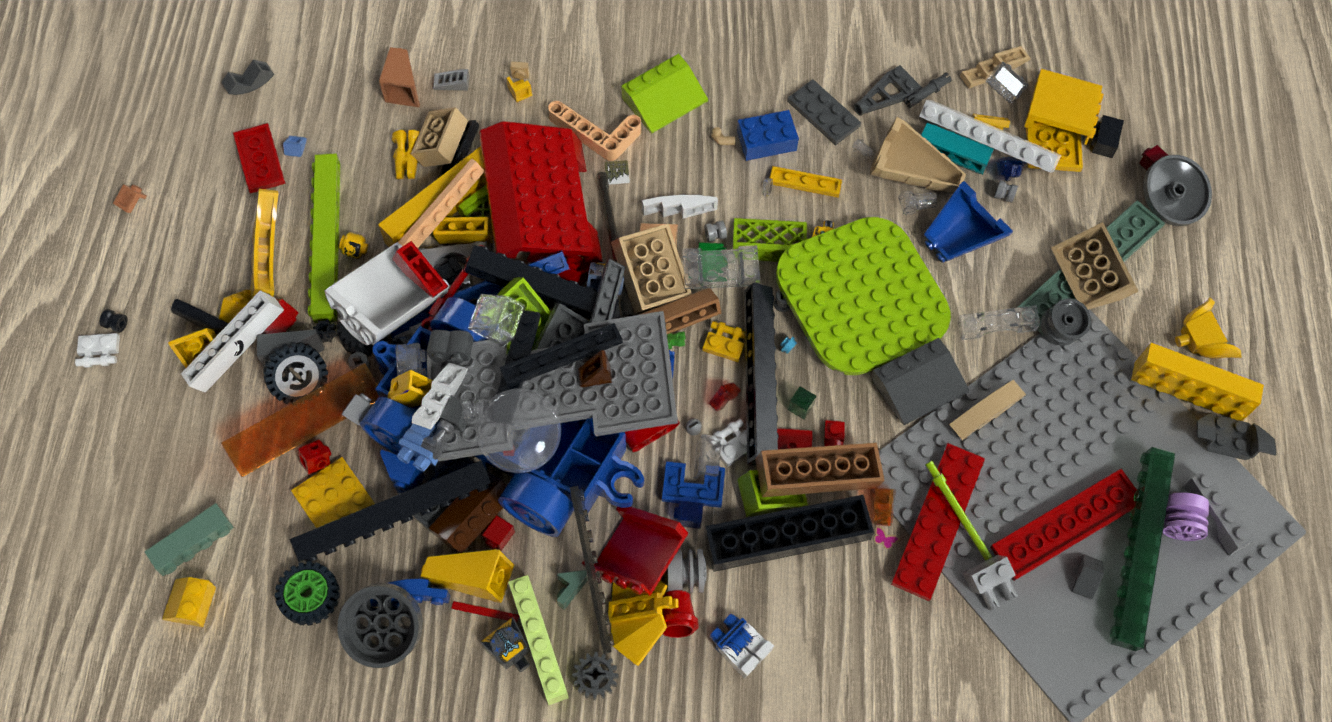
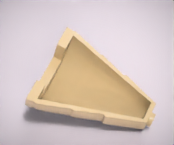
M896 117L888 130L887 136L883 143H881L869 172L872 176L947 193H954L966 176L944 153L937 150L926 138H923L907 122L899 117Z

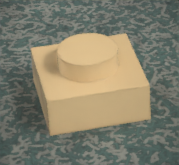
M511 62L512 78L529 79L528 63Z

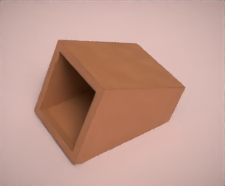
M390 47L379 79L384 100L387 103L419 107L420 103L408 51L402 48Z

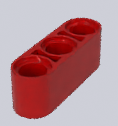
M680 422L626 431V443L632 452H637L674 430Z

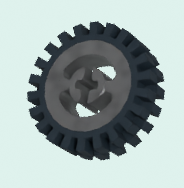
M290 342L288 346L283 344L281 349L277 347L274 349V354L270 353L268 356L269 360L265 361L266 367L263 368L264 381L270 393L277 400H282L285 404L290 402L292 405H297V402H300L302 405L306 404V400L311 402L314 395L316 397L320 395V389L324 390L325 386L323 384L327 383L328 380L326 377L328 370L323 358L310 345L305 346L300 342L299 344ZM290 364L299 373L304 382L301 383L286 366ZM284 369H285V374H286V375H285L284 377H282V373H283V371H284ZM309 370L308 377L306 378V371Z

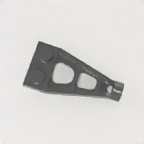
M899 65L887 72L861 100L854 103V110L858 115L862 116L865 113L903 102L905 98L914 94L922 87ZM889 83H892L900 93L891 96L884 88ZM879 93L885 100L876 103L871 97Z

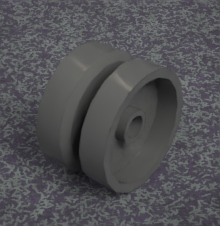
M1071 298L1062 299L1043 313L1040 327L1048 341L1054 345L1066 346L1088 333L1091 327V316L1085 305L1078 300Z

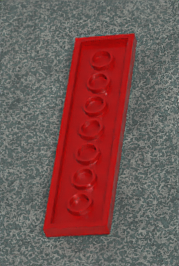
M948 443L937 469L940 474L943 473L947 480L945 481L965 512L985 458ZM933 481L891 585L929 602L961 523L939 486L936 487Z
M1121 468L992 544L990 548L995 555L1008 558L1016 576L1012 577V580L1016 581L1141 506L1146 501Z

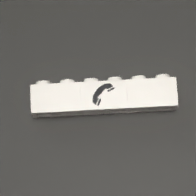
M260 290L181 373L189 387L206 392L257 339V335H261L284 311L276 298Z

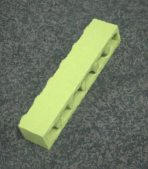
M526 575L509 581L508 583L548 705L568 699V693L529 576Z

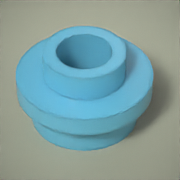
M793 336L791 338L786 337L780 344L782 347L780 351L788 354L797 344L794 340L795 338Z

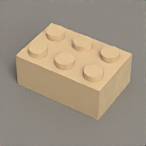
M456 107L429 111L411 155L423 167L451 164L468 120Z

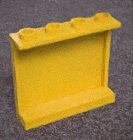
M1041 69L1036 80L1024 127L1031 129L1034 121L1085 135L1084 144L1087 145L1089 138L1093 139L1096 128L1093 127L1098 122L1099 117L1096 115L1100 112L1101 105L1099 104H1101L1104 96L1101 93L1102 85Z

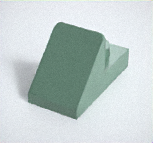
M587 570L557 574L558 580L567 586V588L563 587L557 594V604L563 610L567 608L590 579Z

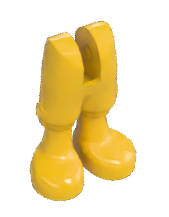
M404 130L392 133V142L397 144V149L393 155L396 179H404L405 170H407L408 179H415L418 161L411 155L420 131H408L407 152L405 151L407 133Z

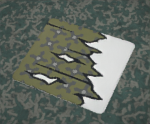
M627 160L605 162L607 185L630 183Z

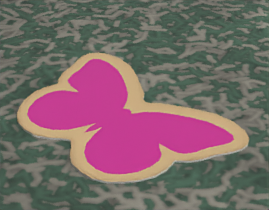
M880 526L875 528L874 542L878 545L882 544L885 549H891L900 540L896 535H887Z

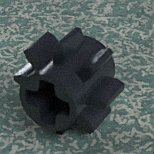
M329 319L326 321L319 320L318 324L313 327V330H317L323 343H331L332 339L337 336L335 331L337 327L335 323L330 325Z

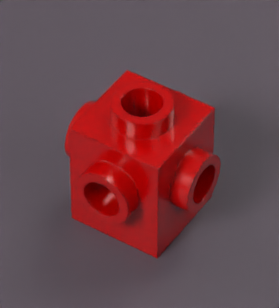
M320 439L297 449L299 462L308 474L330 465L329 456H331V451L327 445H323Z

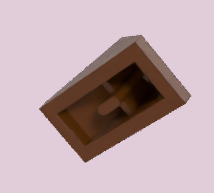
M603 350L578 368L580 387L612 383L610 363L606 352Z

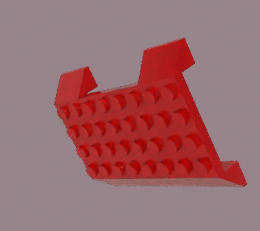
M506 121L481 129L479 136L496 253H502L507 258L515 259L519 251L540 253L563 251L564 254L583 255L585 264L603 262L598 231L588 222L579 172H586L587 169L582 141L573 130Z

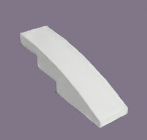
M672 195L642 200L644 216L657 212H662L663 217L681 213L684 219L717 210L718 206L717 197L703 195Z
M449 362L432 381L431 389L422 398L421 407L412 416V423L432 429L439 420L451 396L454 397L468 368Z

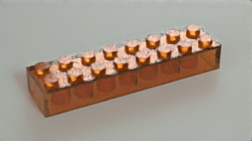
M363 363L222 441L221 444L240 476L244 477L347 419L341 413L355 394L358 396L361 393L371 399L370 404H373L379 397L376 391L378 384L367 365Z

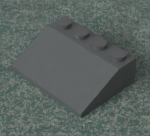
M940 338L873 371L872 383L903 425L969 392V388L950 351Z

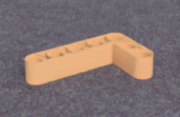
M552 101L548 106L549 119L559 128L572 129L585 146L608 161L616 160L641 134V119L637 115H629L609 135L560 101Z

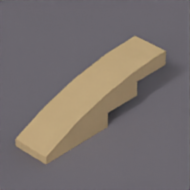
M1019 46L996 53L992 59L979 62L975 68L962 71L960 78L970 89L1014 70L1028 62L1031 58L1023 47Z
M1012 380L984 398L949 425L963 441L974 431L981 429L992 419H996L1026 396V394Z

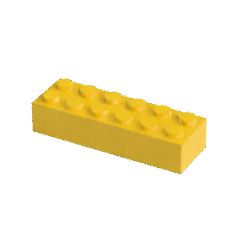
M1150 343L1137 358L1131 376L1132 381L1138 382L1141 385H1146L1159 392L1167 393L1178 399H1183L1196 406L1204 407L1239 421H1243L1261 404L1264 385L1154 343Z

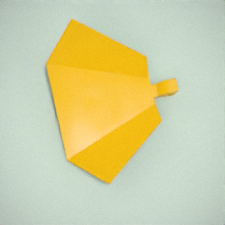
M661 580L651 596L643 593L638 595L630 588L622 589L613 582L612 601L609 602L608 622L611 623V645L637 666L640 665L667 628L662 609L678 608V599H672L671 596L663 597L668 585Z

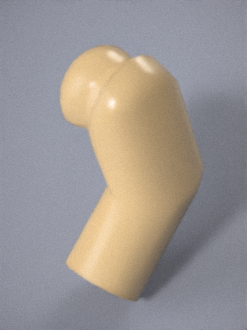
M719 127L712 129L711 136L719 145H735V136H724Z

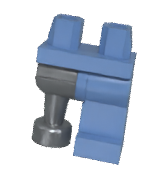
M443 419L438 420L432 429L412 424L411 428L406 431L404 437L398 442L402 447L397 455L398 459L408 464L413 456L417 457L413 465L422 472L430 464L435 466L438 462L437 458L442 455L441 443L445 435H450L455 427Z

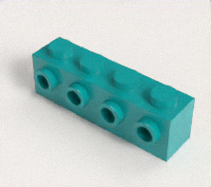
M930 123L926 124L921 134L923 138H926L953 163L982 175L994 148L985 144L978 143L970 138L960 136Z

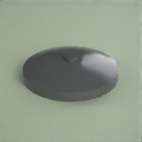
M1168 155L1155 161L1145 174L1143 181L1145 200L1150 210L1163 222L1174 226H1187L1200 220L1207 213L1212 200L1211 184L1205 171L1192 159L1182 155Z

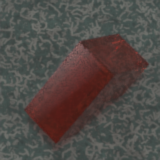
M734 382L722 385L709 404L716 411L722 410L730 400L738 396L741 389Z

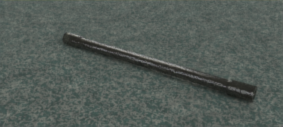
M599 172L596 175L598 187L601 193L613 261L617 262L611 244L612 241L618 238L609 192L608 176L606 172ZM623 283L622 294L620 295L622 316H634L633 308Z

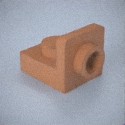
M123 184L113 204L125 212L131 213L139 198L146 199L147 195L142 193V189L136 185L127 186Z

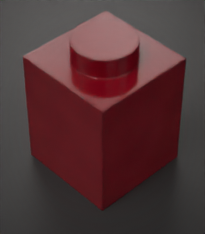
M1158 145L1152 149L1147 148L1142 153L1143 157L1139 164L1147 171L1155 161L1168 156V154Z

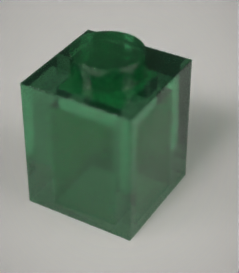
M799 386L790 400L788 411L805 420L813 408L817 396Z

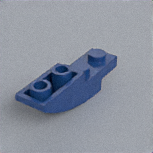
M405 579L389 582V584L405 589L414 597L417 603L431 601V604L443 605V603H449L450 601L449 591L431 588L432 585L429 579ZM395 598L391 599L392 606L399 608V601ZM376 599L370 600L371 606H379Z

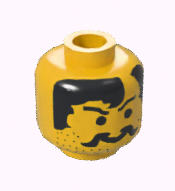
M349 232L342 236L339 249L342 250V254L358 259L362 254L367 253L368 244L364 236Z

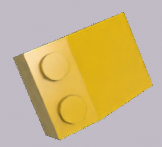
M205 328L172 340L168 344L185 368H187L217 335L213 329Z

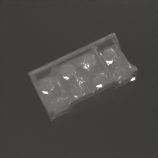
M757 245L738 246V249L701 251V248L682 249L684 289L749 286L753 282L760 284Z

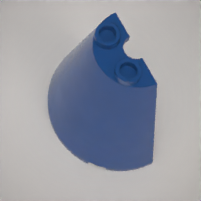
M963 181L924 233L926 238L924 243L930 251L934 250L939 261L944 263L1009 237L1013 230L1001 218L996 221L977 201L976 192Z

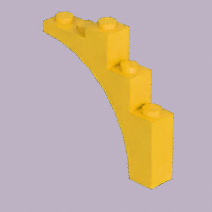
M258 190L252 235L251 299L260 290L274 297L273 256L278 191Z

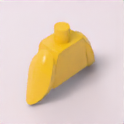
M1211 297L1185 317L1183 321L1184 326L1181 329L1182 335L1175 337L1178 347L1187 345L1191 353H1198L1205 358H1242L1241 350L1238 347L1227 344L1228 341L1211 311L1215 304Z

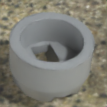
M693 418L687 422L686 431L688 434L698 435L701 432L702 425L698 419Z

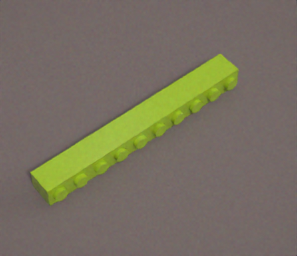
M337 153L315 155V162H312L314 173L312 187L314 188V193H311V200L314 208H311L313 224H310L313 240H310L312 256H309L310 267H312V272H309L311 288L308 289V296L311 300V305H308V315L312 317L314 323H318L319 320L326 321L327 319L330 322H337L338 311L330 307L324 291L338 282L340 161Z

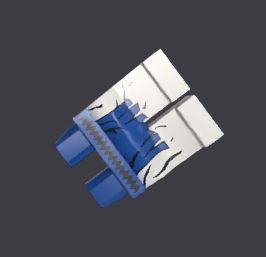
M730 614L723 621L730 631L725 635L717 627L710 634V638L716 644L715 649L745 679L757 667L758 663L772 651L774 645L756 632L743 617L739 620L736 616Z

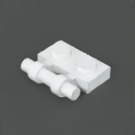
M118 333L78 336L77 354L84 357L75 360L76 366L88 368L92 367V365L109 366L110 364L117 363V357L111 356V354L119 353L120 336Z
M741 419L730 422L725 429L715 432L713 437L708 439L711 446L717 443L721 446L716 450V454L727 468L747 455V429L742 433L739 431V428L744 425ZM732 433L734 438L727 442L724 438Z

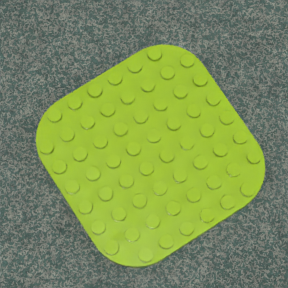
M866 217L790 246L779 259L776 268L778 287L816 355L822 363L832 370H838L845 375H861L870 372L937 338L941 339L950 325L951 313L946 298L907 234L901 227L887 219Z

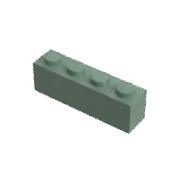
M215 503L144 552L155 569L162 576H165L166 574L173 573L182 563L193 559L195 554L201 550L209 548L218 538L228 535L234 526L222 509Z

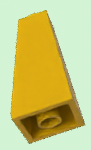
M497 549L427 557L425 564L422 566L421 577L429 579L433 585L502 603L514 564Z

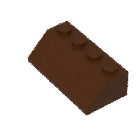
M491 473L489 474L493 482L488 484V489L479 493L477 489L470 491L471 496L459 500L457 497L428 528L455 554L463 553L503 509L498 499L507 484Z

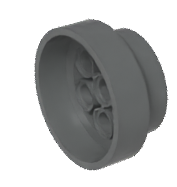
M376 583L362 588L345 602L338 617V636L342 647L353 660L367 667L385 668L402 661L416 647L422 634L423 617L418 603L405 589L394 584ZM392 598H395L399 601V608H395L392 606ZM371 599H376L378 601V608H374L371 606ZM403 616L410 619V626L402 623ZM361 617L368 620V627L361 624ZM382 617L388 618L389 626L382 624ZM372 635L378 637L379 645L371 641ZM392 635H397L400 638V644H395L392 641Z

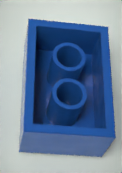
M789 110L738 120L737 135L746 161L797 151L799 137Z

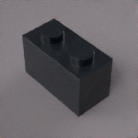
M1106 115L1102 116L1101 120L1094 127L1096 128V135H1094L1090 143L1093 146L1092 153L1113 158L1118 149L1124 120Z

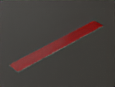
M453 601L451 607L454 610L506 621L513 617L516 623L519 618L518 614Z

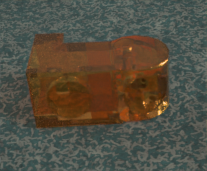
M875 488V525L892 526L896 489Z

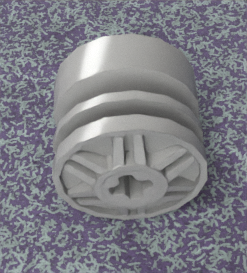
M681 549L677 551L667 568L668 592L673 590L683 591V584H688L689 592L693 593V584H697L698 593H704L707 573L706 560L702 549H697V558L693 559L692 549H689L687 559H683Z

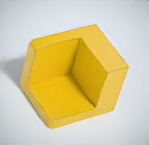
M510 76L506 78L507 87L516 102L532 96L531 85L528 80L524 82L521 79L513 83Z

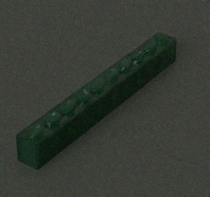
M1154 447L1143 452L1140 458L1142 469L1137 476L1139 486L1134 494V501L1136 503L1130 516L1132 526L1127 533L1129 544L1124 551L1126 561L1120 573L1122 584L1117 591L1119 601L1113 614L1116 619L1110 631L1112 645L1135 652L1144 648L1175 460V453Z

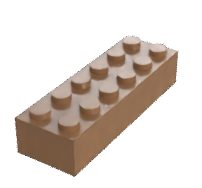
M877 443L764 450L756 458L762 497L875 489L885 481Z

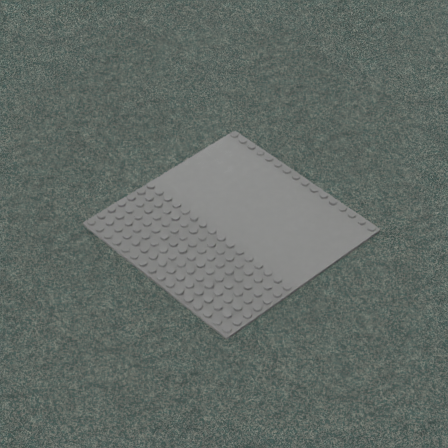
M1090 309L1091 327L1084 336L1070 345L1059 346L1048 341L1040 333L970 384L967 394L937 408L879 451L885 481L878 488L871 489L882 503L893 504V510H890V512L893 511L895 519L911 535L933 479L925 464L932 460L936 468H938L948 443L985 458L965 514L992 557L996 555L990 548L992 544L1122 468L1146 502L1016 581H1013L1011 578L1014 589L1018 594L1016 598L1013 597L1012 600L1006 601L1000 586L997 585L993 588V591L1001 605L999 607L995 606L993 610H988L982 595L971 592L963 573L985 562L962 523L959 525L941 572L1068 722H1082L1306 534V530L1236 458L1207 451V439L1197 437L1198 419L1175 396L1159 392L1156 389L1131 380L1137 357ZM1014 380L1025 392L1026 396L996 419H992L981 429H977L962 441L949 424L984 398ZM1209 470L1255 538V541L1249 546L1230 556L1218 540V528L1210 512L1206 518L1208 520V536L1202 540H1176L1167 537L1162 532L1163 518L1166 516L1163 512L1165 496L1173 493H1187L1183 486L1192 477ZM1083 554L1103 561L1104 575L1093 599L1072 592Z

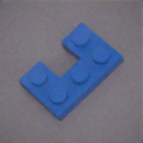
M666 461L662 502L722 508L725 478L724 467L706 466L704 484L684 482L686 463Z

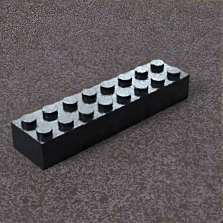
M864 495L705 526L704 531L713 572L869 541L874 534Z

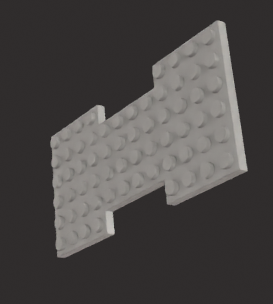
M660 311L584 324V331L587 334L615 323L623 339L622 344L604 350L610 363L612 383L580 387L578 368L596 354L524 381L512 424L492 422L490 419L502 377L500 367L505 365L508 356L507 340L505 337L473 342L469 361H463L462 363H455L451 360L440 363L435 362L427 354V376L431 380H434L449 362L468 368L461 385L454 395L467 414V426L464 432L454 429L450 435H445L441 443L442 455L437 460L445 461L514 450V430L593 418L595 436L678 423L664 312ZM548 348L532 350L531 355Z

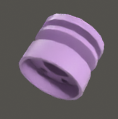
M1173 493L1165 496L1163 512L1166 516L1163 518L1164 525L1162 526L1164 535L1183 541L1202 540L1208 536V520L1206 519L1209 515L1208 499L1193 493Z

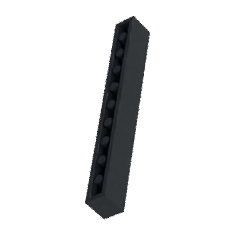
M753 282L744 290L747 464L757 466L756 458L761 451L778 450L777 441L779 435L777 433L778 415L776 410L778 400L776 397L777 380L775 378L776 346L774 345L775 312L773 311V287Z
M481 460L291 538L290 542L298 562L303 560L306 563L307 561L312 562L318 559V554L324 552L326 556L336 552L337 546L342 544L344 547L356 543L355 539L361 536L365 540L374 536V531L382 528L384 532L394 528L393 523L401 520V523L404 524L413 520L412 515L420 513L423 516L433 512L431 508L436 505L442 508L452 504L450 500L458 497L459 500L471 496L470 491L477 489L479 493L489 488L488 484L493 481L484 460Z

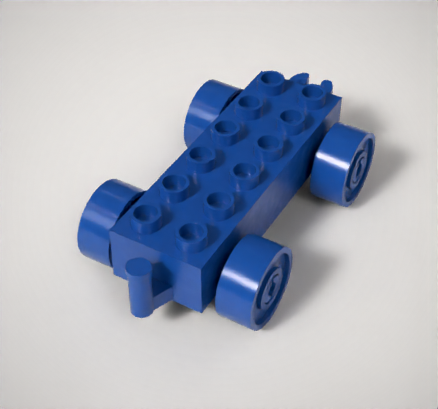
M449 297L430 323L432 330L470 332L474 339L473 342L497 338L480 317L483 310L468 301L456 297ZM419 326L406 346L388 344L385 341H379L373 346V353L378 362L379 370L384 377L376 387L379 397L360 422V426L374 441L398 455L402 448L398 442L404 437L406 431L411 428L413 424L412 416L421 405L408 407L389 399L388 392L390 391L391 380L409 370L428 378L427 348L431 331ZM593 418L514 430V456H504L503 451L475 456L512 476L498 499L500 505L526 526L551 537H558L574 510L587 516L598 496L604 497L614 506L620 508L631 507L633 505L632 495L629 493H619L614 488L617 479L626 477L636 487L641 488L644 486L642 472L631 463L621 460L626 452V433L620 432L595 436ZM413 456L411 460L415 461L417 457Z

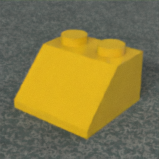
M192 577L175 579L162 620L204 627L216 587L209 580Z

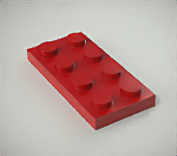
M268 123L233 133L250 194L258 192L259 189H269L286 184Z

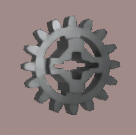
M595 652L594 657H591L587 653V659L580 658L579 662L581 665L574 666V669L578 671L572 673L573 678L578 679L573 682L574 686H580L578 689L579 694L585 691V698H588L591 694L594 700L597 699V695H601L604 699L606 691L612 694L611 686L617 687L614 679H618L619 674L613 673L617 670V665L611 666L613 659L606 660V654L598 657V653ZM592 663V665L587 670H584V668L587 665ZM600 663L605 665L609 671L603 670L600 667ZM594 672H598L597 680H593ZM582 681L588 682L591 685V689L585 686ZM604 682H608L604 687L599 689V686L601 684H603Z

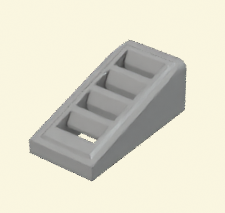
M468 69L434 74L433 90L468 91Z

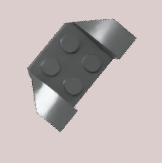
M1212 413L1197 420V437L1207 439V451L1242 460L1252 459L1259 452L1276 456L1275 439L1255 423L1251 425L1247 422Z

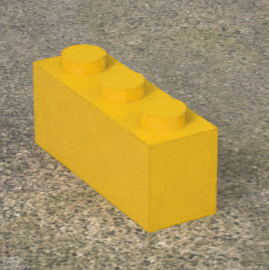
M445 217L433 230V235L439 244H467L476 241L493 243V227L489 217Z

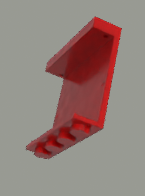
M617 507V512L623 517L620 525L595 564L584 561L581 564L593 578L601 577L605 582L609 584L614 582L622 589L630 588L638 595L643 593L651 596L687 537L688 532L678 521L634 507Z

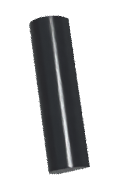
M476 120L467 122L451 164H444L438 178L467 157L479 129V124Z
M175 299L172 304L171 312L204 329H213L217 335L228 325L227 322L179 299Z

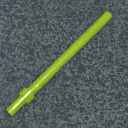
M932 460L926 463L925 466L933 477L932 481L936 487L939 486L984 560L992 558V555L945 481L947 480L943 473H939Z

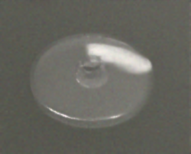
M510 389L494 396L482 409L477 422V440L484 456L496 467L513 473L530 472L547 463L556 452L561 438V423L554 406L544 396L528 389Z

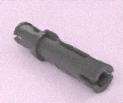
M945 72L937 79L930 80L929 84L905 98V104L910 103L907 107L912 108L932 93L939 92L943 86L952 81L951 76L946 78L949 74Z

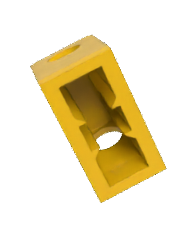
M409 370L391 380L388 398L408 407L422 405V398L431 389L433 380Z

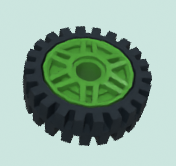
M307 561L306 564L303 562L298 563L297 567L295 565L291 566L289 572L286 570L283 573L284 577L280 576L278 580L279 585L276 584L275 589L277 593H275V598L279 610L288 620L295 624L298 623L303 626L307 624L310 626L313 623H321L323 618L326 620L329 617L328 614H332L335 611L334 607H337L339 603L340 588L335 576L327 567L317 562L314 564L311 561ZM307 590H312L310 596L303 597Z

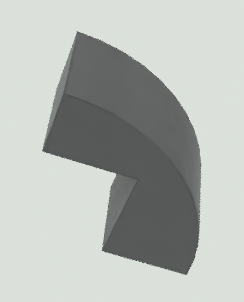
M252 60L243 75L228 72L222 80V84L228 94H246L262 87L274 76V73L267 62Z

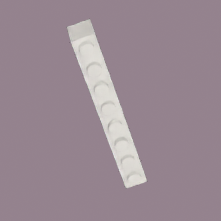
M926 100L919 116L1050 173L1054 172L1061 157L1058 153L932 100Z

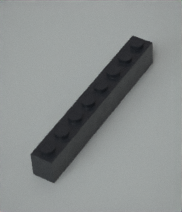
M474 245L464 271L502 287H505L514 278L524 277L544 303L552 306L560 303L589 320L598 293L594 288L580 286L575 281H567L557 274L546 273L539 267H531L521 260L507 258L505 254L494 253L484 246ZM619 300L616 301L612 319L614 317Z

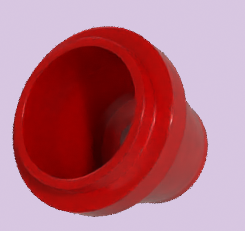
M682 590L664 593L663 597L671 596L672 599H678V608L662 609L667 625L663 635L672 638L692 635L699 625L698 618L695 617L691 595Z

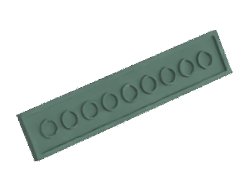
M1137 200L1106 229L1123 262H1125L1163 228L1165 223ZM1062 269L1058 270L1015 310L1042 335L1040 322L1043 313L1062 299L1071 298L1076 300Z

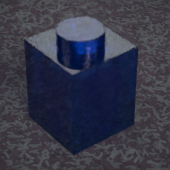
M680 501L679 507L674 509L673 519H677L683 527L701 529L704 504Z

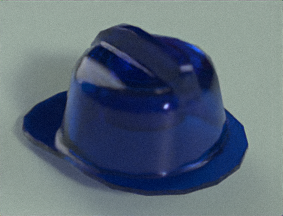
M1004 157L995 162L997 163L998 175L1005 177L1007 182L1012 178L1020 177L1023 167L1027 164V162L1015 157Z

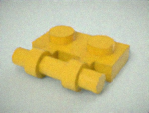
M712 321L711 328L717 330L716 334L708 332L702 351L739 362L745 343L738 340L739 338L745 339V331L740 327L733 328L727 326L724 322ZM723 332L733 335V338L730 339L722 336Z

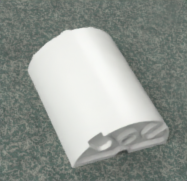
M398 242L324 290L330 307L336 309L340 314L339 321L353 337L365 345H374L430 306L438 297L441 298L448 292L449 284L445 279L443 280L448 287L434 298L409 279L392 260L395 252L403 247Z

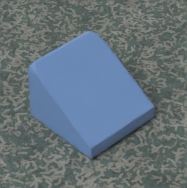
M289 136L283 143L284 154L301 157L307 138Z

